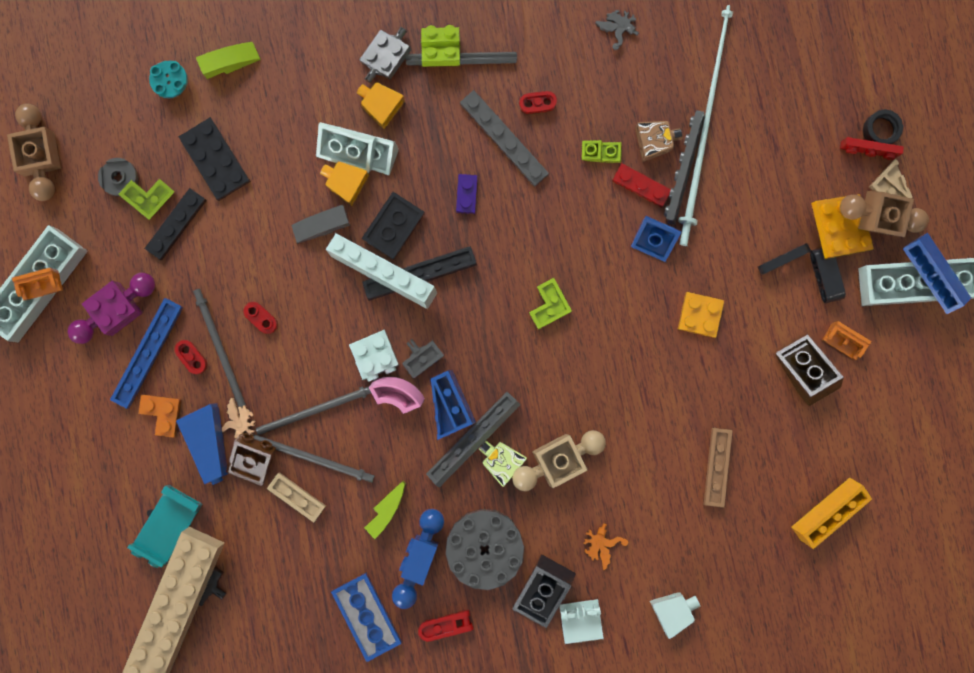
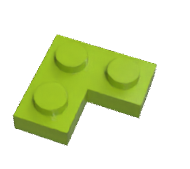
M161 179L148 192H145L131 180L118 195L150 220L175 191Z
M554 278L537 286L545 304L529 312L539 330L569 314L572 310Z

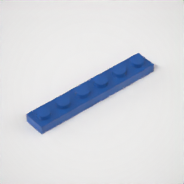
M164 298L110 398L111 401L126 409L130 408L183 309L181 305Z

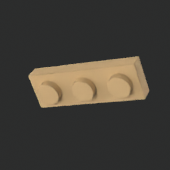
M280 472L267 488L312 522L317 520L326 505Z

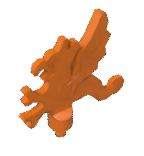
M603 523L602 527H599L596 535H593L591 530L586 532V535H590L591 539H584L585 542H583L585 545L588 542L591 543V547L589 546L590 550L587 551L585 549V553L591 557L592 561L594 558L596 560L599 559L598 551L600 549L599 555L602 560L603 570L610 564L611 555L607 547L615 546L619 541H621L623 546L628 545L627 539L617 536L611 540L604 538L607 532L605 529L607 524Z

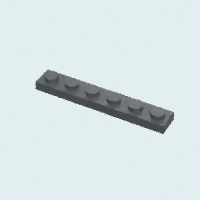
M474 90L460 101V105L534 187L549 175L547 170Z
M696 110L695 116H692L690 119V134H686L685 152H681L679 163H681L680 170H676L674 181H676L675 188H671L669 199H671L670 206H666L664 213L668 224L676 225L705 118L703 111Z
M506 392L426 473L432 482L440 488L520 406V403Z

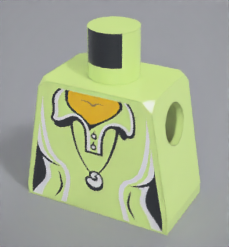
M485 441L479 448L487 456L483 461L484 466L503 487L513 476L515 470L527 459L524 455L501 442L494 448Z

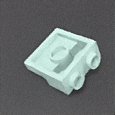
M385 330L349 344L362 380L367 379L370 382L379 378L378 374L382 372L389 374L396 371V367L399 366Z

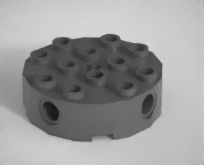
M479 509L466 513L455 522L448 535L446 557L450 570L460 582L473 589L490 590L505 585L516 575L523 562L524 544L519 528L510 517L497 510ZM482 545L485 547L486 545H488L489 552H481L480 546Z

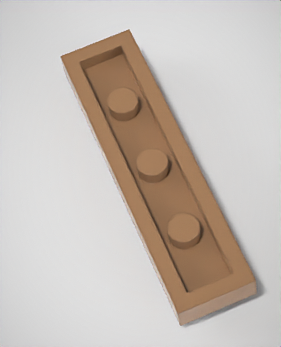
M711 429L703 505L724 507L732 430Z

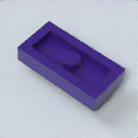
M458 174L456 213L475 214L477 175Z

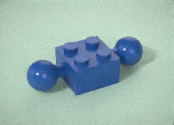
M428 509L422 513L419 520L422 529L421 536L417 534L415 539L411 538L406 552L409 555L404 557L399 571H402L401 577L404 578V582L396 586L392 593L393 603L398 608L408 609L412 607L417 600V592L414 588L415 583L423 585L439 544V542L432 540L433 534L440 532L444 526V517L436 509Z

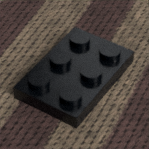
M392 192L361 239L394 260L425 212L395 192Z

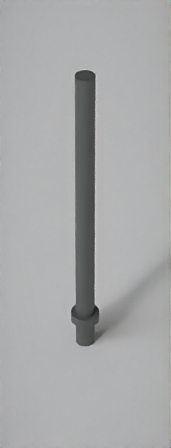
M196 289L193 291L197 300L195 302L196 306H199L237 405L238 407L246 406L206 303L208 301L206 298L204 299L201 289Z
M362 386L359 388L360 390L257 427L256 432L260 435L357 398H366L368 394H371L369 386L365 388Z
M254 435V439L270 441L272 446L276 447V450L348 474L356 477L359 481L362 479L372 483L375 475L366 473L363 469L357 470Z

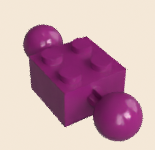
M137 273L131 278L130 287L127 290L119 282L113 280L82 303V306L91 317L87 320L79 319L72 322L68 327L69 338L77 344H85L92 339L94 329L97 326L103 334L115 335L143 313L133 299L137 296L147 297L153 293L155 289L153 277L147 273Z

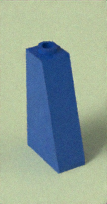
M215 403L176 420L204 484L211 482L212 485L223 481L222 477L228 474L226 472L227 462L219 407Z

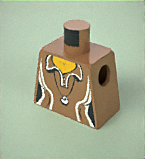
M668 121L638 122L635 126L643 162L670 152L674 148L673 141L682 140L681 129L670 130Z

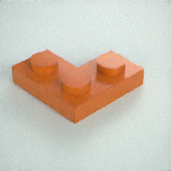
M141 395L138 414L157 416L155 435L176 437L178 426L176 420L179 419L181 399Z

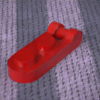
M468 609L462 610L457 613L426 620L420 624L418 635L423 641L428 642L472 631L474 627L473 623H470V611ZM462 619L463 625L457 627L456 620Z

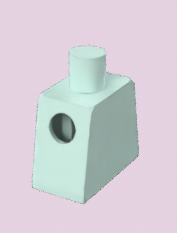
M680 592L650 601L669 639L692 624L695 619L691 611L701 607L696 596L685 600Z

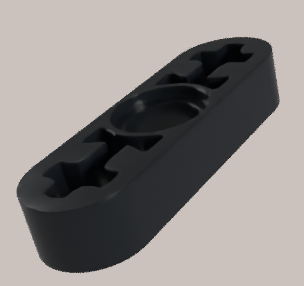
M805 243L757 268L760 274L763 275L811 252L808 243Z

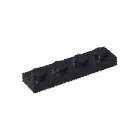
M189 188L144 249L159 260H163L204 205L206 199Z

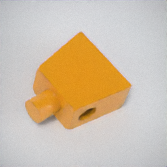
M375 83L371 89L362 84L357 91V94L364 98L361 102L362 108L383 129L386 128L405 102L402 94L379 83Z
M339 161L334 168L325 164L320 172L321 175L328 178L325 184L327 188L350 206H353L369 177L366 170Z

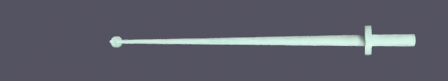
M727 5L726 10H723L721 16L724 17V23L685 217H679L678 222L683 224L680 245L687 246L691 225H697L698 220L692 217L728 18L733 16V12L730 11V5Z

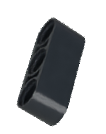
M822 248L811 250L810 259L823 302L826 304L845 299V288L836 257L825 259Z

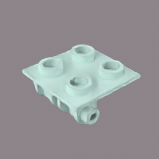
M598 599L560 605L565 644L603 639Z

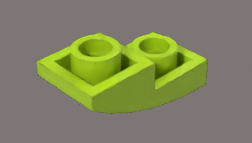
M582 141V160L621 163V142Z

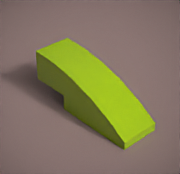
M253 42L224 47L196 57L206 79L223 72L226 74L261 60Z
M402 481L373 508L378 515L364 528L374 539L386 528L395 515L404 494L405 481Z

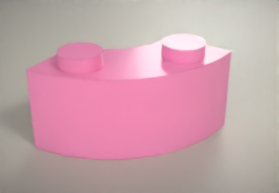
M396 377L378 378L369 386L377 404H393L403 414L420 407L425 399L414 385Z

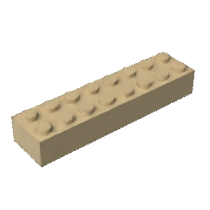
M191 527L181 532L122 673H170L222 551L224 542Z

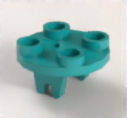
M163 61L151 67L149 83L152 90L158 96L174 98L185 90L188 76L185 69L178 62Z

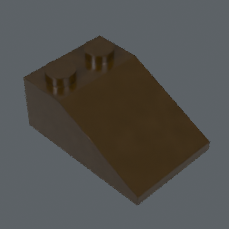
M808 334L775 353L796 391L808 406L842 387L844 377Z

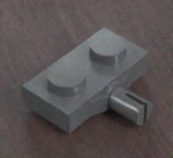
M411 339L406 344L413 353L402 364L412 378L415 379L444 357V355L433 340L426 346L419 348L414 340Z

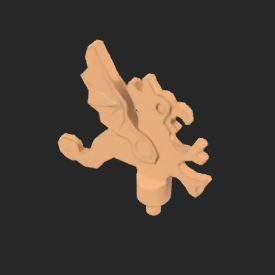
M231 398L227 405V413L233 421L226 422L222 427V432L229 428L236 429L234 436L236 439L240 434H244V431L252 434L255 431L250 430L249 426H255V421L249 423L248 419L250 418L249 415L253 416V413L246 409L245 405L243 408L239 407L237 409L234 398Z

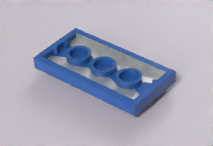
M367 572L331 591L366 662L402 643Z

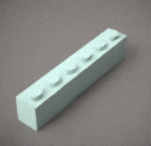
M338 234L334 235L326 248L329 255L334 259L426 309L429 308L437 295L433 285Z

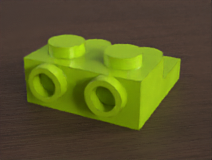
M430 25L426 28H421L422 67L460 66L459 27L447 25L445 28H436Z

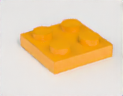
M686 292L678 330L716 338L724 300Z

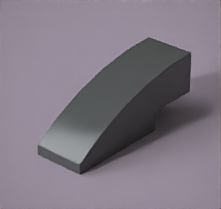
M340 205L310 216L291 226L298 244L350 226L345 207Z

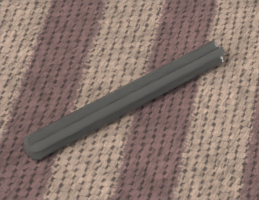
M517 52L460 53V64L517 63ZM408 54L406 65H422V54Z

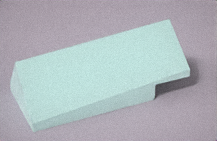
M319 123L316 157L335 163L338 161L366 170L368 173L374 170L390 175L399 150L395 141Z

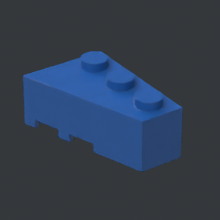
M448 370L431 378L435 422L438 433L437 440L476 423L453 370Z

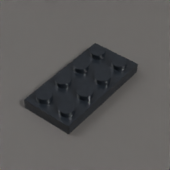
M211 117L178 136L218 201L251 182Z

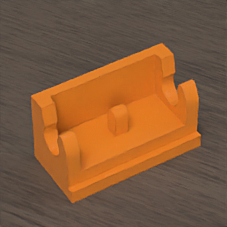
M46 268L12 277L17 296H22L25 301L63 291L59 271L53 268Z
M839 321L833 322L822 339L823 342L853 360H857L858 357L861 358L872 342Z

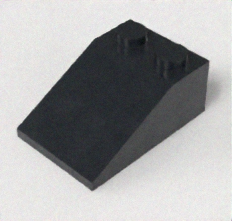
M541 554L512 609L547 628L571 588L576 573Z

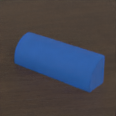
M928 233L903 248L946 314L965 306L971 299V296Z

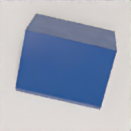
M645 216L631 247L666 262L681 231Z

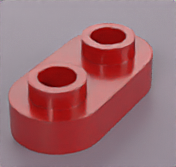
M551 91L527 93L520 98L519 107L526 114L549 112L555 108L557 98ZM549 100L550 104L545 105L544 101ZM530 102L532 106L526 107L525 103Z
M257 302L246 304L243 310L244 316L256 328L265 334H272L277 330L278 322L276 318ZM255 308L256 313L251 315L250 310ZM265 321L270 322V325L267 328L264 327Z
M181 340L175 345V354L190 373L202 374L205 372L207 361L191 341ZM186 346L189 348L188 353H184V348ZM199 361L201 365L199 368H196L195 363Z

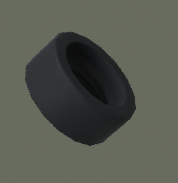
M879 110L865 121L863 125L864 138L868 141L893 144L899 140L903 133L902 119L892 110ZM883 118L890 122L893 128V134L890 138L884 140L876 136L873 131L875 120Z

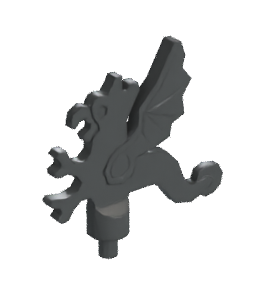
M615 10L611 14L607 13V22H595L600 27V30H604L606 33L616 30L615 37L618 43L613 44L612 48L614 50H618L622 45V34L625 31L631 35L633 33L636 36L639 34L636 31V27L630 24V22L636 21L634 15L630 19L627 18L629 12L624 11L625 16L621 17L620 14H617L619 10Z

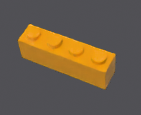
M848 478L796 522L792 529L802 542L814 549L869 503L872 498L862 484Z

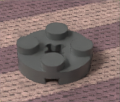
M123 158L109 159L98 172L100 186L113 196L121 197L118 194L131 180L136 184L138 183V172L135 166ZM117 173L122 175V179L119 182L114 179Z

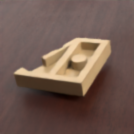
M896 159L869 186L872 191L912 198L911 192L906 186L904 175L901 176L897 166L899 163Z

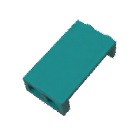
M171 485L164 486L161 491L163 495L134 543L129 544L127 547L132 550L131 554L138 558L144 557L149 560L148 563L156 568L167 564L181 532L190 526L202 506V503Z

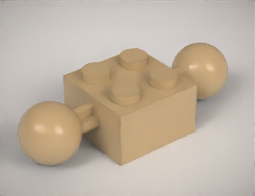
M592 430L586 432L581 439V443L576 446L568 434L532 451L538 465L533 468L521 466L516 469L512 477L514 486L521 491H529L535 487L537 479L544 475L549 486L555 488L587 471L581 455L585 453L589 455L600 454L606 445L605 437L600 432Z

